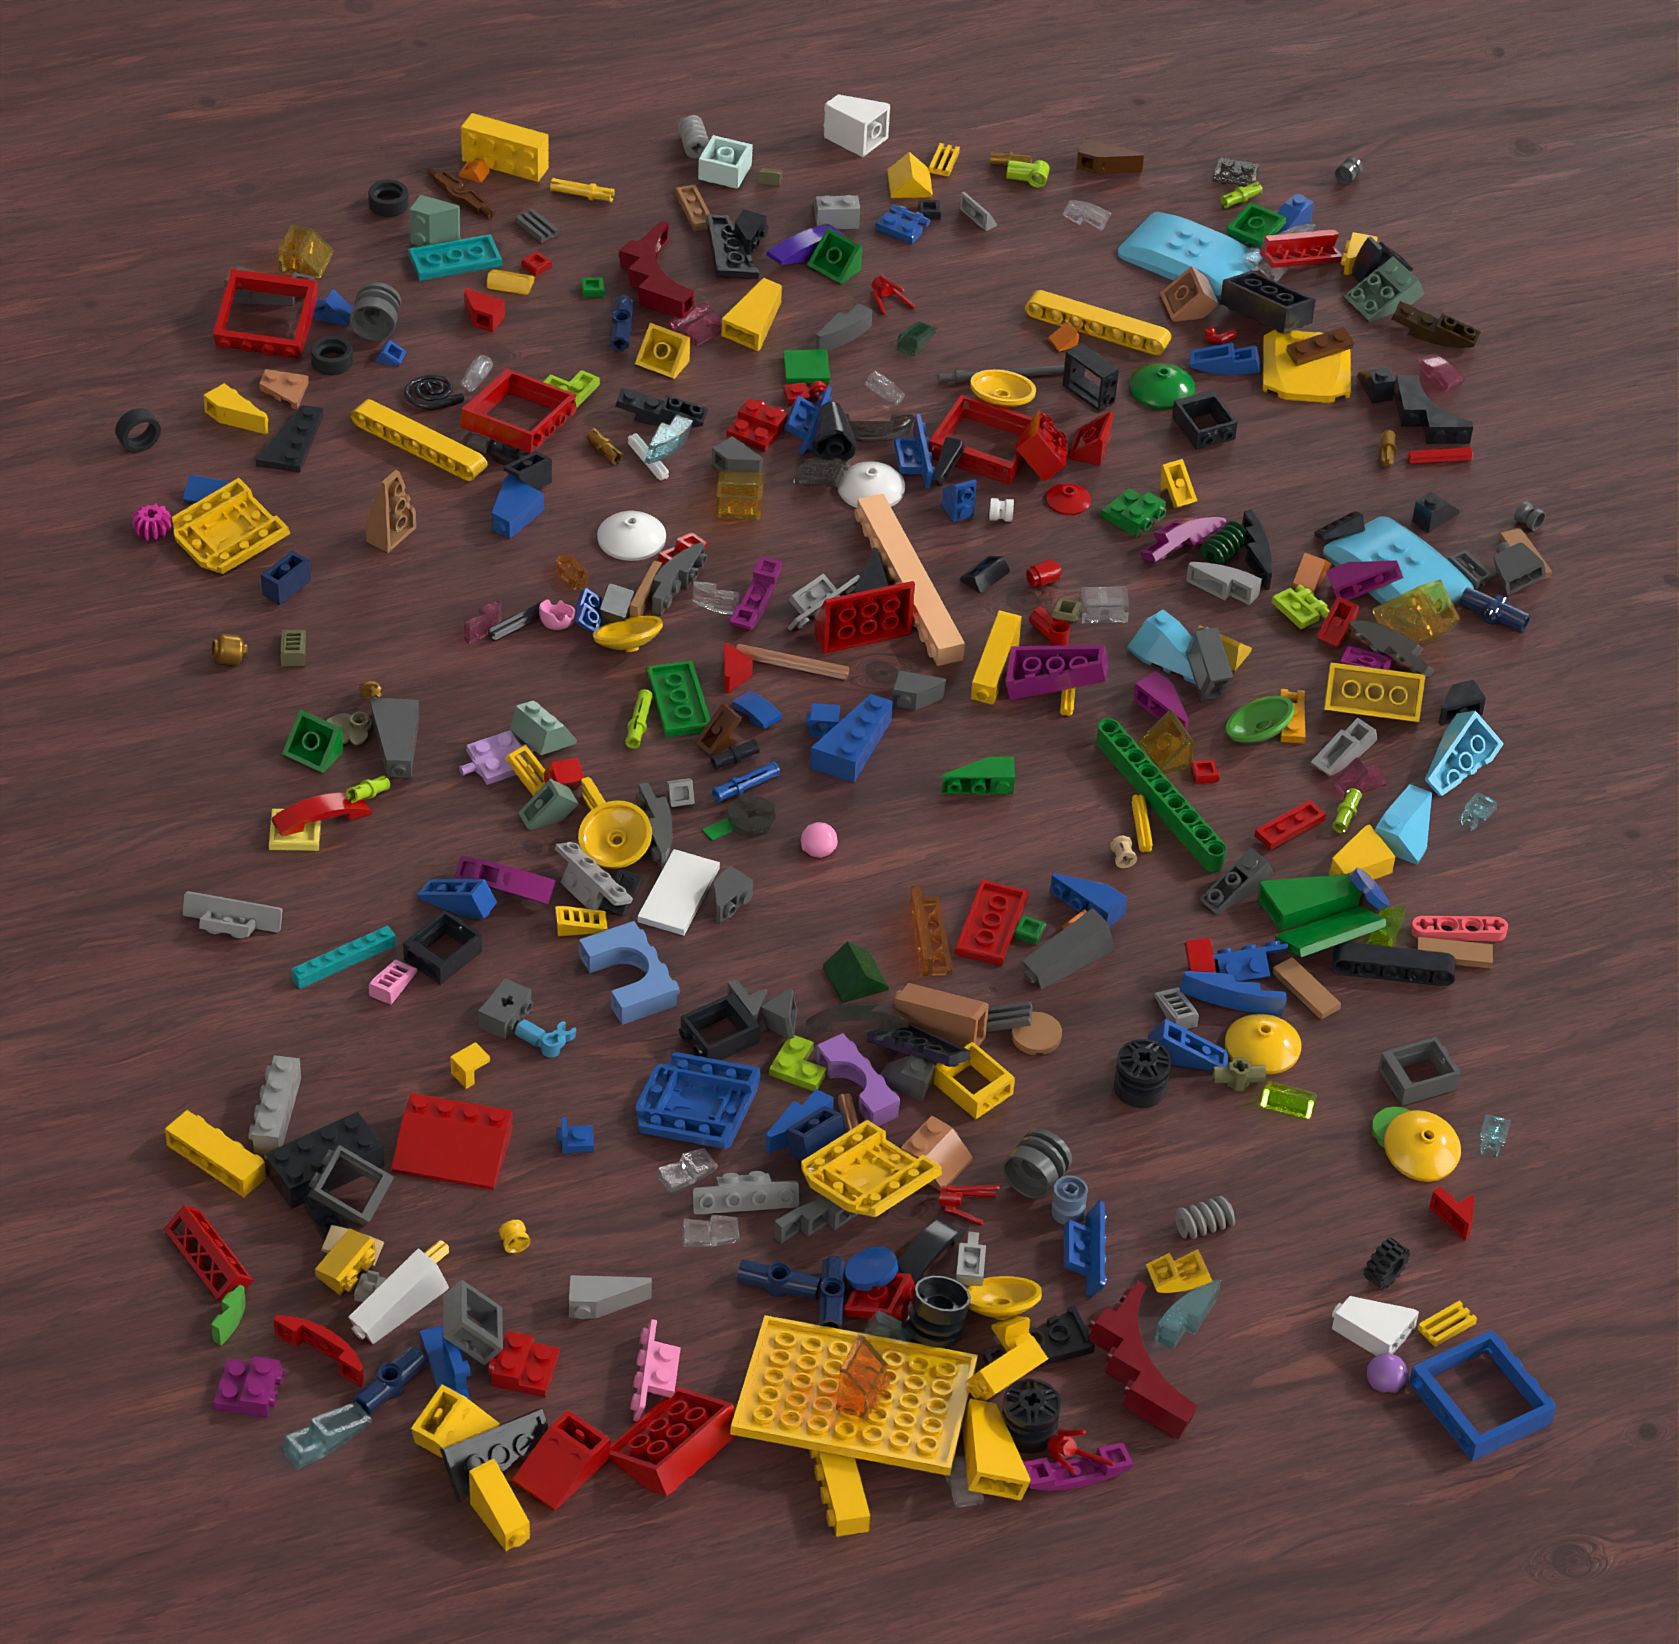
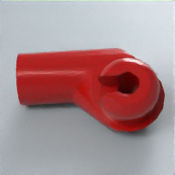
M1215 327L1206 328L1204 331L1205 339L1212 343L1224 344L1237 338V332L1233 328L1222 333H1216Z

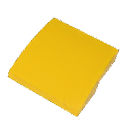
M1198 1249L1175 1261L1170 1253L1146 1264L1158 1293L1186 1291L1212 1282Z

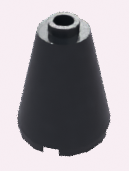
M827 402L820 407L812 448L815 457L824 463H827V460L834 461V464L846 462L855 455L857 441L842 406L837 402Z

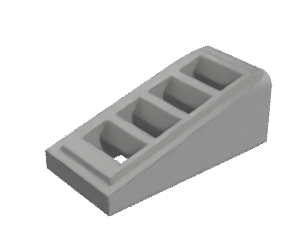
M1178 987L1155 993V998L1167 1020L1185 1029L1198 1026L1199 1015L1186 996L1180 992Z

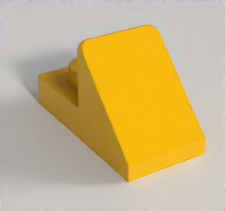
M1183 459L1163 464L1161 466L1160 489L1161 492L1168 490L1174 509L1197 502Z
M1014 1316L994 1323L991 1326L1007 1352L1032 1337L1029 1333L1030 1319L1028 1317Z

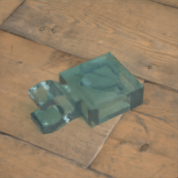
M879 1310L867 1322L864 1331L870 1335L906 1341L905 1339L910 1341L913 1338L908 1333L907 1328L901 1327L902 1321Z

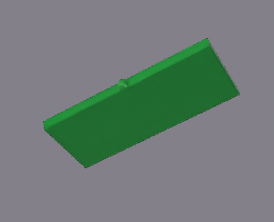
M734 814L702 829V831L713 841L744 826V824Z

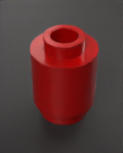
M1053 559L1037 563L1026 570V579L1031 587H1041L1060 579L1061 567Z

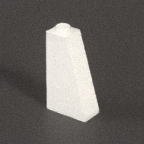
M418 1248L349 1316L353 1324L351 1328L353 1333L359 1339L363 1340L366 1338L374 1344L443 1294L449 1286L438 1265Z

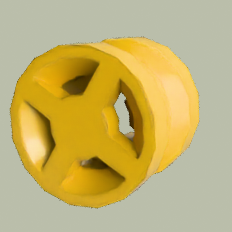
M520 1220L508 1221L499 1229L500 1238L504 1240L503 1246L508 1253H520L530 1245V1238L525 1233V1225Z

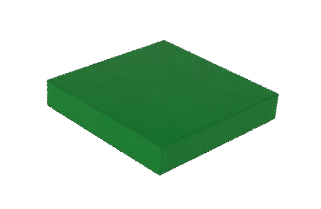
M784 350L783 358L787 385L796 383L812 384L815 381L830 384L827 350Z

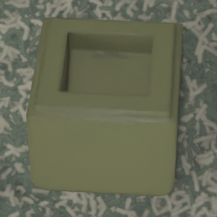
M762 168L759 171V183L779 186L783 171Z

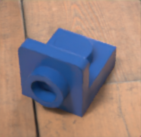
M561 1117V1127H556L557 1143H562V1153L594 1152L593 1125L567 1126V1118Z

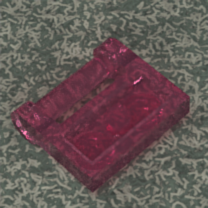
M702 302L683 320L678 317L672 319L670 325L675 332L690 337V342L697 347L721 333L723 317L711 310L706 302ZM701 315L703 316V318L697 320L689 326H685L687 323L693 321Z

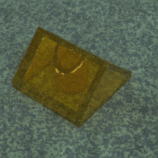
M1170 709L1137 741L1145 754L1163 774L1190 767L1194 749L1193 739L1173 710Z

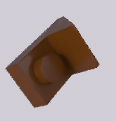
M722 703L695 742L710 756L720 753L738 742L731 734L742 718L728 705Z

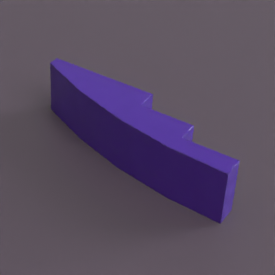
M829 224L814 227L782 241L768 250L766 255L780 265L809 261L811 253H814L827 227L841 235L843 233Z

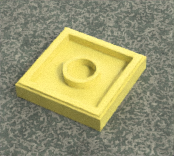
M272 809L269 850L319 851L321 820L305 824L303 832L281 837L272 823V817L284 809Z

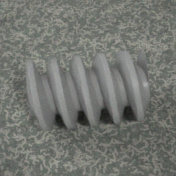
M695 115L683 117L677 122V128L685 153L690 158H700L709 143L703 121L699 116Z
M1216 1196L1214 1200L1207 1199L1205 1202H1197L1195 1206L1188 1205L1186 1208H1178L1175 1213L1177 1228L1184 1239L1187 1237V1233H1189L1192 1239H1196L1197 1230L1201 1236H1205L1207 1228L1211 1233H1215L1216 1224L1220 1230L1226 1228V1222L1230 1227L1235 1226L1232 1205L1223 1196Z

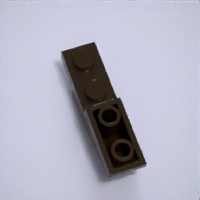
M1402 301L1399 302L1391 320L1410 328L1408 335L1440 346L1471 348L1475 346L1481 331L1455 320L1453 317L1442 313L1440 318L1437 319Z

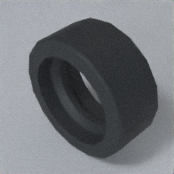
M389 179L374 183L368 191L370 210L384 217H393L404 213L409 206L407 187L397 180ZM383 196L397 197V199L389 201L381 200L379 198Z
M326 336L316 340L311 347V363L313 368L324 375H339L348 371L353 364L351 343L339 336ZM334 352L343 356L330 359L324 358L321 355Z
M136 408L126 412L118 420L115 434L125 449L129 452L138 453L151 448L158 441L161 435V426L149 410ZM145 422L149 423L147 429L141 435L128 438L129 432L136 425Z

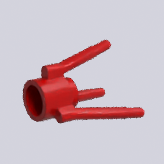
M883 274L877 276L872 281L871 286L874 290L871 294L876 299L883 315L886 314L880 296L888 297L892 293L906 305L915 309V305L898 292L903 293L904 289L887 279Z
M942 1185L939 1206L945 1207V1213H952L971 1222L983 1225V1220L956 1209V1206H961L963 1196L996 1197V1192L987 1191H997L1000 1187L998 1185Z
M1058 1429L1057 1433L1053 1434L1048 1441L1049 1457L1057 1460L1072 1474H1075L1076 1470L1064 1458L1071 1457L1074 1454L1109 1466L1115 1465L1112 1460L1077 1448L1074 1439L1069 1436L1085 1435V1429Z

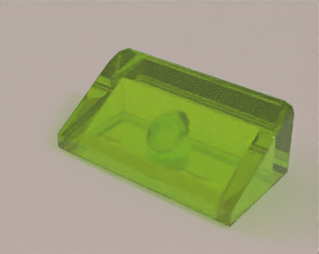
M1392 907L1381 910L1379 915L1385 918L1386 927L1372 932L1368 944L1393 947L1404 922L1407 907Z
M1269 1081L1263 1091L1261 1106L1309 1119L1313 1112L1317 1094Z

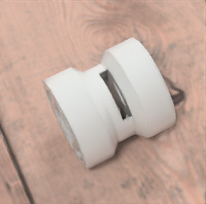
M991 498L989 520L997 521L998 519H1004V521L1012 522L1014 500L1006 499L1005 501H999L998 498Z

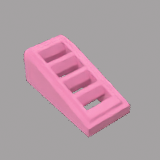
M394 960L370 982L369 996L392 1005L415 976L417 968Z

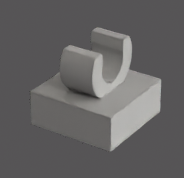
M691 778L667 781L669 805L671 807L695 804L693 781Z
M370 1270L367 1271V1274L362 1273L354 1292V1300L364 1302L387 1278L379 1277V1272Z

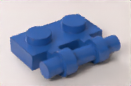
M893 204L890 208V212L893 214L886 212L876 222V230L913 244L923 234V227L920 225L928 227L930 219L924 217L922 213H914L909 211L907 207Z

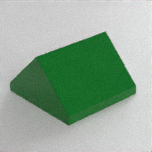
M827 227L807 265L843 284L861 270L862 246Z
M299 710L282 754L324 773L343 753L342 728L306 711Z

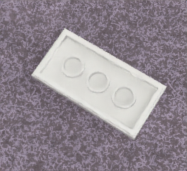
M674 849L638 915V922L684 936L720 868V862Z

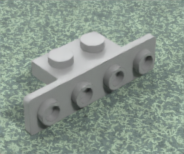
M823 573L791 595L788 600L801 615L794 619L788 626V629L790 631L796 627L802 629L810 622L809 618L812 616L816 618L825 599L852 594L856 590V584L861 577L857 575L836 589Z
M574 842L556 844L555 850L569 862L560 883L587 909L598 910L604 896L615 906L632 902L633 898L626 892L625 888L618 885L609 873L603 871L594 859L581 850L578 844Z
M190 891L184 894L183 916L200 919L199 928L205 929L209 933H228L235 938H245L254 929L276 933L281 930L282 908Z
M753 1171L749 1175L739 1176L736 1173H726L723 1177H716L717 1186L693 1188L694 1214L780 1209L799 1206V1184L797 1181L771 1182L769 1173L765 1174L762 1171Z

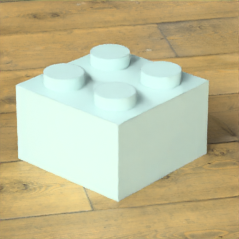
M713 135L699 158L698 179L738 189L752 165V144Z

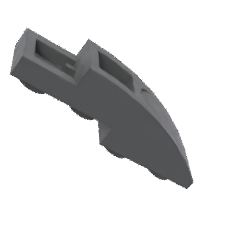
M700 542L683 550L658 571L653 579L652 614L661 616L664 610L670 607L673 595L677 594L680 588L688 589L691 582H695L700 567H704L707 560V554L704 553V543Z
M1352 620L1349 623L1355 628L1353 633L1361 640L1365 638L1371 642L1369 647L1376 653H1385L1389 656L1392 653L1401 662L1406 660L1411 664L1409 669L1415 674L1430 677L1435 671L1419 657L1424 648L1407 636L1373 622Z
M646 782L639 784V794L636 795V803L646 813L652 827V839L649 845L651 857L654 862H658L660 869L663 870L672 851V816L666 797L655 798L649 783Z

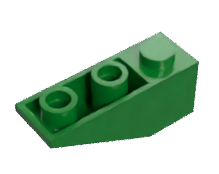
M987 757L943 774L941 794H1014V757Z

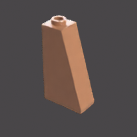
M908 983L902 991L899 990L894 997V1016L904 1021H909L961 1047H965L971 1042L979 1047L986 1038L989 1004L911 983Z

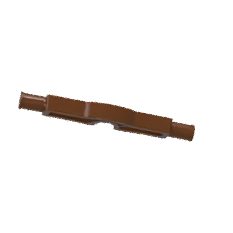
M434 166L428 168L427 173L434 177V183L445 190L447 196L453 202L465 205L476 214L483 213L489 219L494 217L495 211L488 207V201L482 198L474 189L462 191L464 189L463 181L454 177L446 170L440 172Z

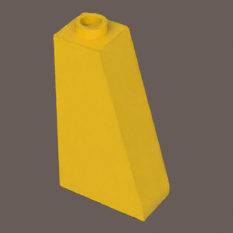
M763 278L722 318L721 336L759 351L781 304L782 285Z
M999 610L972 681L971 699L991 705L994 704L1007 676L1011 647L1019 646L1022 616Z
M970 1399L966 1406L962 1423L968 1491L1022 1500L1030 1483V1477L997 1404Z

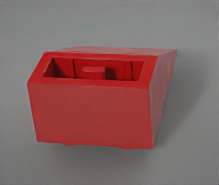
M1039 410L1017 440L1016 449L1045 482L1065 467L1068 438L1061 430L1058 432L1053 426L1052 418L1048 414L1044 415Z
M567 1410L547 1429L513 1477V1481L556 1511L610 1459V1438L570 1410Z

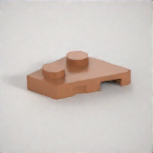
M265 369L259 383L260 390L274 396L280 402L283 400L291 403V408L297 410L308 386L309 377L296 373Z

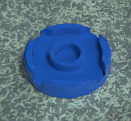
M1356 868L1353 870L1350 878L1355 887L1366 895V900L1378 910H1383L1389 906V900L1378 884L1362 869Z
M867 1248L858 1252L848 1261L845 1267V1275L851 1287L857 1290L869 1291L877 1285L879 1288L885 1286L895 1277L898 1272V1261L893 1251L887 1248Z

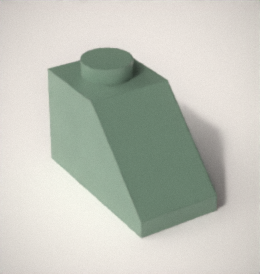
M549 779L518 813L527 829L533 830L563 821L579 803L569 787Z

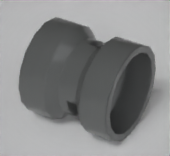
M1354 156L1348 157L1335 170L1337 180L1342 184H1350L1363 171V164Z
M1524 501L1517 508L1514 519L1519 523H1525L1530 530L1536 531L1543 524L1546 512L1540 508L1535 509L1533 504Z

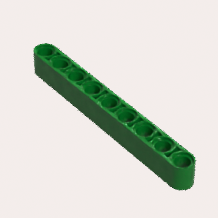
M1110 718L1101 720L1098 723L1097 746L1136 791L1145 797V801L1204 869L1215 873L1223 870L1227 851L1225 843L1116 720Z

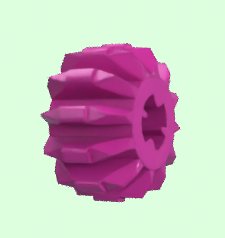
M157 503L153 506L147 504L146 507L139 506L138 511L133 512L132 527L139 538L145 537L146 540L150 538L157 540L158 537H165L166 533L170 532L171 515L165 506L158 507Z

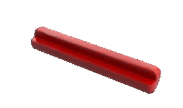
M1470 447L1413 450L1408 452L1410 464L1471 461L1473 459V450Z

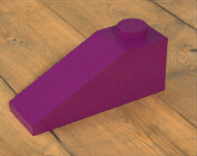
M1397 560L1346 562L1326 570L1336 598L1339 596L1347 601L1403 579Z
M1157 671L1135 684L1133 700L1184 739L1187 736L1189 719L1173 684Z

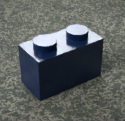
M293 550L261 574L262 595L281 605L311 581L310 560Z
M823 1106L786 1129L790 1155L802 1161L844 1135L845 1129L842 1114Z

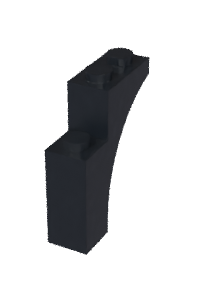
M1418 375L1396 376L1394 396L1401 426H1423L1427 444L1471 443L1472 421L1451 415L1436 406L1424 393Z

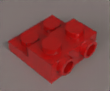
M748 399L738 410V418L726 430V437L730 438L733 436L743 444L766 452L785 430L787 413L781 407L772 408L767 406L760 399L755 401Z
M897 1273L883 1287L879 1288L877 1285L869 1291L854 1288L843 1311L846 1317L870 1319L873 1326L898 1328L900 1322L906 1321L908 1318V1305L912 1301L916 1285L911 1274Z
M507 1330L505 1338L503 1337V1350L499 1352L497 1359L492 1358L490 1361L488 1373L492 1375V1386L546 1397L560 1356V1348L534 1343L533 1335Z

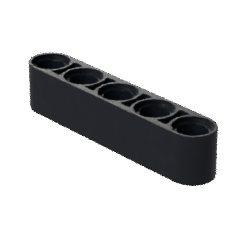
M1343 942L1335 945L1333 948V970L1335 973L1345 976L1449 986L1455 981V958L1453 955L1444 952Z

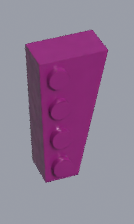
M1105 645L1012 646L1006 677L1010 701L1106 682L1109 663Z

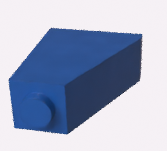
M508 474L504 479L492 510V530L511 539L544 511V493Z

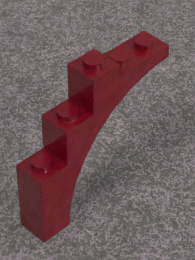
M660 221L638 242L630 240L621 247L618 254L620 268L628 270L630 286L638 289L639 305L683 320L695 309L694 291L670 279L657 263V258L662 249L670 241L669 223Z
M1137 1281L1132 1290L1127 1287L1120 1299L1121 1305L1116 1303L1113 1309L1106 1307L1101 1315L1097 1313L1094 1315L1088 1326L1092 1331L1087 1340L1109 1352L1105 1359L1109 1364L1104 1373L1126 1385L1123 1391L1126 1398L1122 1406L1179 1440L1193 1418L1198 1405L1180 1394L1165 1380L1152 1363L1144 1348L1139 1332L1138 1311L1140 1300L1147 1286Z

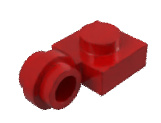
M821 381L813 382L810 388H807L806 383L784 385V395L788 406H792L798 395L809 402L812 397L818 399L827 386Z

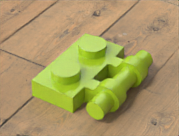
M1298 585L1295 591L1289 588L1274 595L1272 598V604L1300 629L1318 622L1320 615L1326 619L1330 612L1325 602L1318 600L1309 588L1305 589L1302 585Z

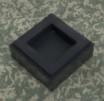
M939 200L918 201L919 213L924 214V217L928 219H941Z

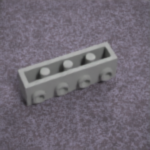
M274 1055L272 1065H267L265 1073L267 1083L261 1086V1104L256 1105L254 1120L256 1122L249 1129V1140L253 1141L254 1154L264 1156L265 1153L284 1144L301 1081L300 1058Z

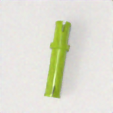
M643 689L638 692L633 716L627 725L628 735L625 744L632 749L640 746L642 735L646 732V719L653 698V694L649 690Z

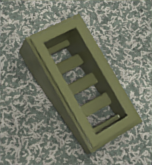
M1059 598L1052 617L1071 622L1076 621L1079 618L1081 603Z
M282 630L281 666H305L306 630Z

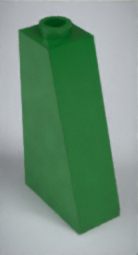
M1350 874L1268 880L1260 882L1257 900L1279 931L1284 932L1358 907L1362 891L1355 887Z

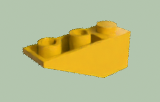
M225 383L203 395L205 412L217 422L262 434L268 433V417L266 413L260 411L249 400L243 398L236 390L231 389Z

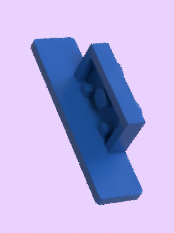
M827 386L819 396L816 405L799 395L794 400L784 429L803 440L798 451L800 455H803L807 449L809 451L812 449L820 407L832 399L829 396L832 390L830 386Z
M915 414L913 424L914 438H895V453L900 474H922L925 488H930L931 480H934L935 467L931 466L932 452H928L929 438L925 437V422H922L920 414Z
M1272 941L1266 943L1265 947L1256 948V945L1253 944L1243 946L1240 951L1234 952L1232 948L1221 949L1217 951L1218 954L1213 956L1218 973L1234 974L1235 981L1245 982L1270 977L1267 955L1284 953L1289 947L1288 943L1280 944V941Z
M1100 1200L1087 1212L1086 1226L1072 1220H1068L1064 1224L1063 1267L1086 1276V1296L1090 1298L1104 1288L1107 1280L1105 1276L1107 1258L1105 1255L1106 1213L1105 1202Z
M443 1325L421 1330V1339L437 1390L441 1385H444L470 1400L466 1377L470 1376V1368L467 1360L462 1361L461 1355L464 1354L463 1350L443 1337Z

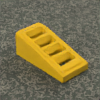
M555 906L558 936L597 934L608 930L605 911ZM599 919V924H595L594 920Z

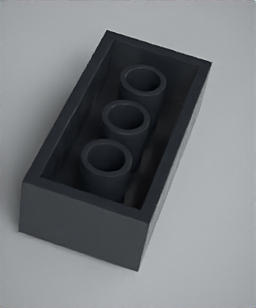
M1251 270L1223 280L1220 304L1228 307L1231 311L1243 314L1246 318L1259 321L1261 325L1270 326L1279 333H1288L1291 330L1303 328V326L1313 323L1316 299Z
M358 1111L264 1154L266 1175L291 1209L303 1204L302 1197L310 1193L312 1187L308 1185L316 1172L321 1173L325 1165L321 1162L329 1149L333 1151L340 1145L378 1168L385 1166L384 1146ZM337 1160L321 1190L326 1188L330 1192L363 1175Z

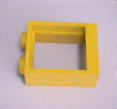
M971 1042L964 1047L970 1050V1060L961 1062L956 1067H947L944 1064L937 1063L934 1070L933 1084L973 1118L978 1119L1013 1095L1015 1077L975 1043ZM970 1065L991 1082L974 1095L953 1078Z
M1032 1336L966 1380L969 1384L968 1389L976 1400L986 1401L1045 1362L1048 1358Z

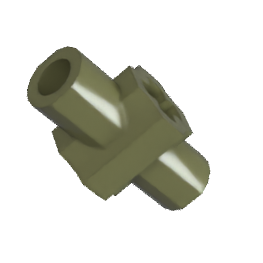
M1237 1057L1229 1063V1066H1213V1083H1227V1086L1233 1088L1234 1091H1244V1088L1249 1086L1250 1082H1265L1266 1068L1265 1065H1251V1062L1246 1061L1243 1057Z

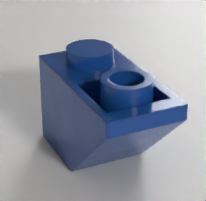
M975 479L943 488L942 506L953 522L974 516L977 485Z

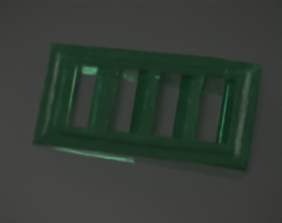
M917 321L898 335L897 351L915 356L936 333L937 327Z

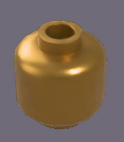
M220 634L217 639L212 641L211 656L215 658L218 664L236 666L240 664L242 658H246L247 644H243V640L239 635Z

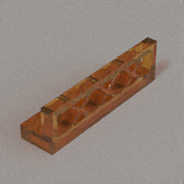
M921 885L911 886L910 909L922 976L952 975V964L940 897H923ZM935 905V910L928 913L925 911L924 906ZM929 922L938 926L934 932L928 929ZM935 940L942 946L935 950L931 947V941ZM937 958L944 962L945 966L933 967V961Z

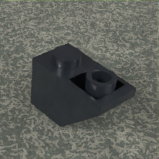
M743 209L735 221V228L738 232V239L743 241L747 255L751 256L753 251L758 249L760 241L768 234L769 226L767 225V216Z

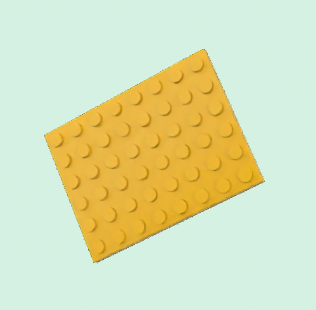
M765 1315L731 1424L730 1434L950 1476L970 1394L969 1384L966 1380L975 1373L978 1355Z

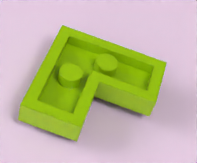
M581 370L570 382L550 374L544 383L576 394L575 407L578 408L600 385V378Z
M794 1035V1038L786 1040L769 1068V1075L814 1092L815 1089L818 1090L824 1080L827 1068L806 1061L814 1048V1042Z

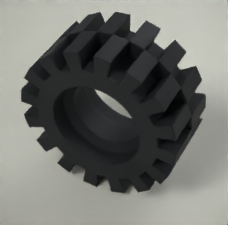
M1393 1238L1384 1240L1381 1243V1247L1378 1246L1376 1252L1370 1256L1371 1260L1367 1262V1267L1364 1269V1277L1380 1289L1385 1290V1288L1390 1287V1284L1395 1282L1396 1277L1399 1278L1400 1272L1405 1269L1406 1266L1404 1265L1409 1261L1410 1250Z

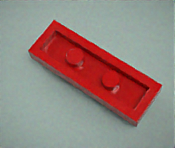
M1308 800L1255 829L1254 836L1269 850H1272L1325 821L1326 813L1311 800Z

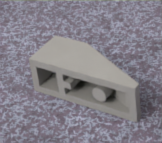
M571 1275L569 1318L596 1319L651 1299L652 1278Z

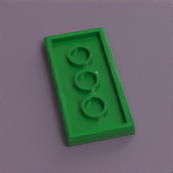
M693 661L647 666L646 674L665 738L702 733L709 723L710 717Z
M1358 906L1276 935L1275 941H1280V944L1288 943L1289 949L1287 950L1300 957H1304L1385 928L1386 920L1384 917Z

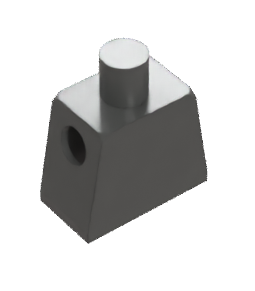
M1502 542L1496 547L1497 554L1493 556L1495 569L1507 595L1515 593L1546 577L1544 562L1524 543H1517L1510 547L1507 542Z

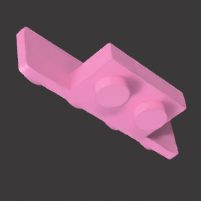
M651 1319L648 1328L643 1327L639 1343L643 1344V1350L640 1349L636 1365L640 1366V1372H636L633 1387L637 1388V1393L633 1394L630 1404V1410H634L633 1421H638L644 1411L647 1392L672 1398L675 1392L680 1347L654 1341L657 1320Z

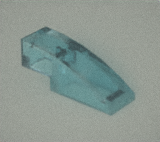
M676 415L671 425L661 423L649 444L645 463L651 464L677 452L687 441L693 420Z
M1215 1279L1190 1291L1179 1299L1158 1322L1155 1341L1175 1349L1185 1331L1196 1335L1219 1297L1221 1281Z
M353 1402L312 1418L309 1427L286 1435L282 1452L297 1469L303 1468L343 1446L370 1425L372 1419L357 1402Z

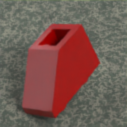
M465 288L464 307L473 325L494 332L505 318V300Z

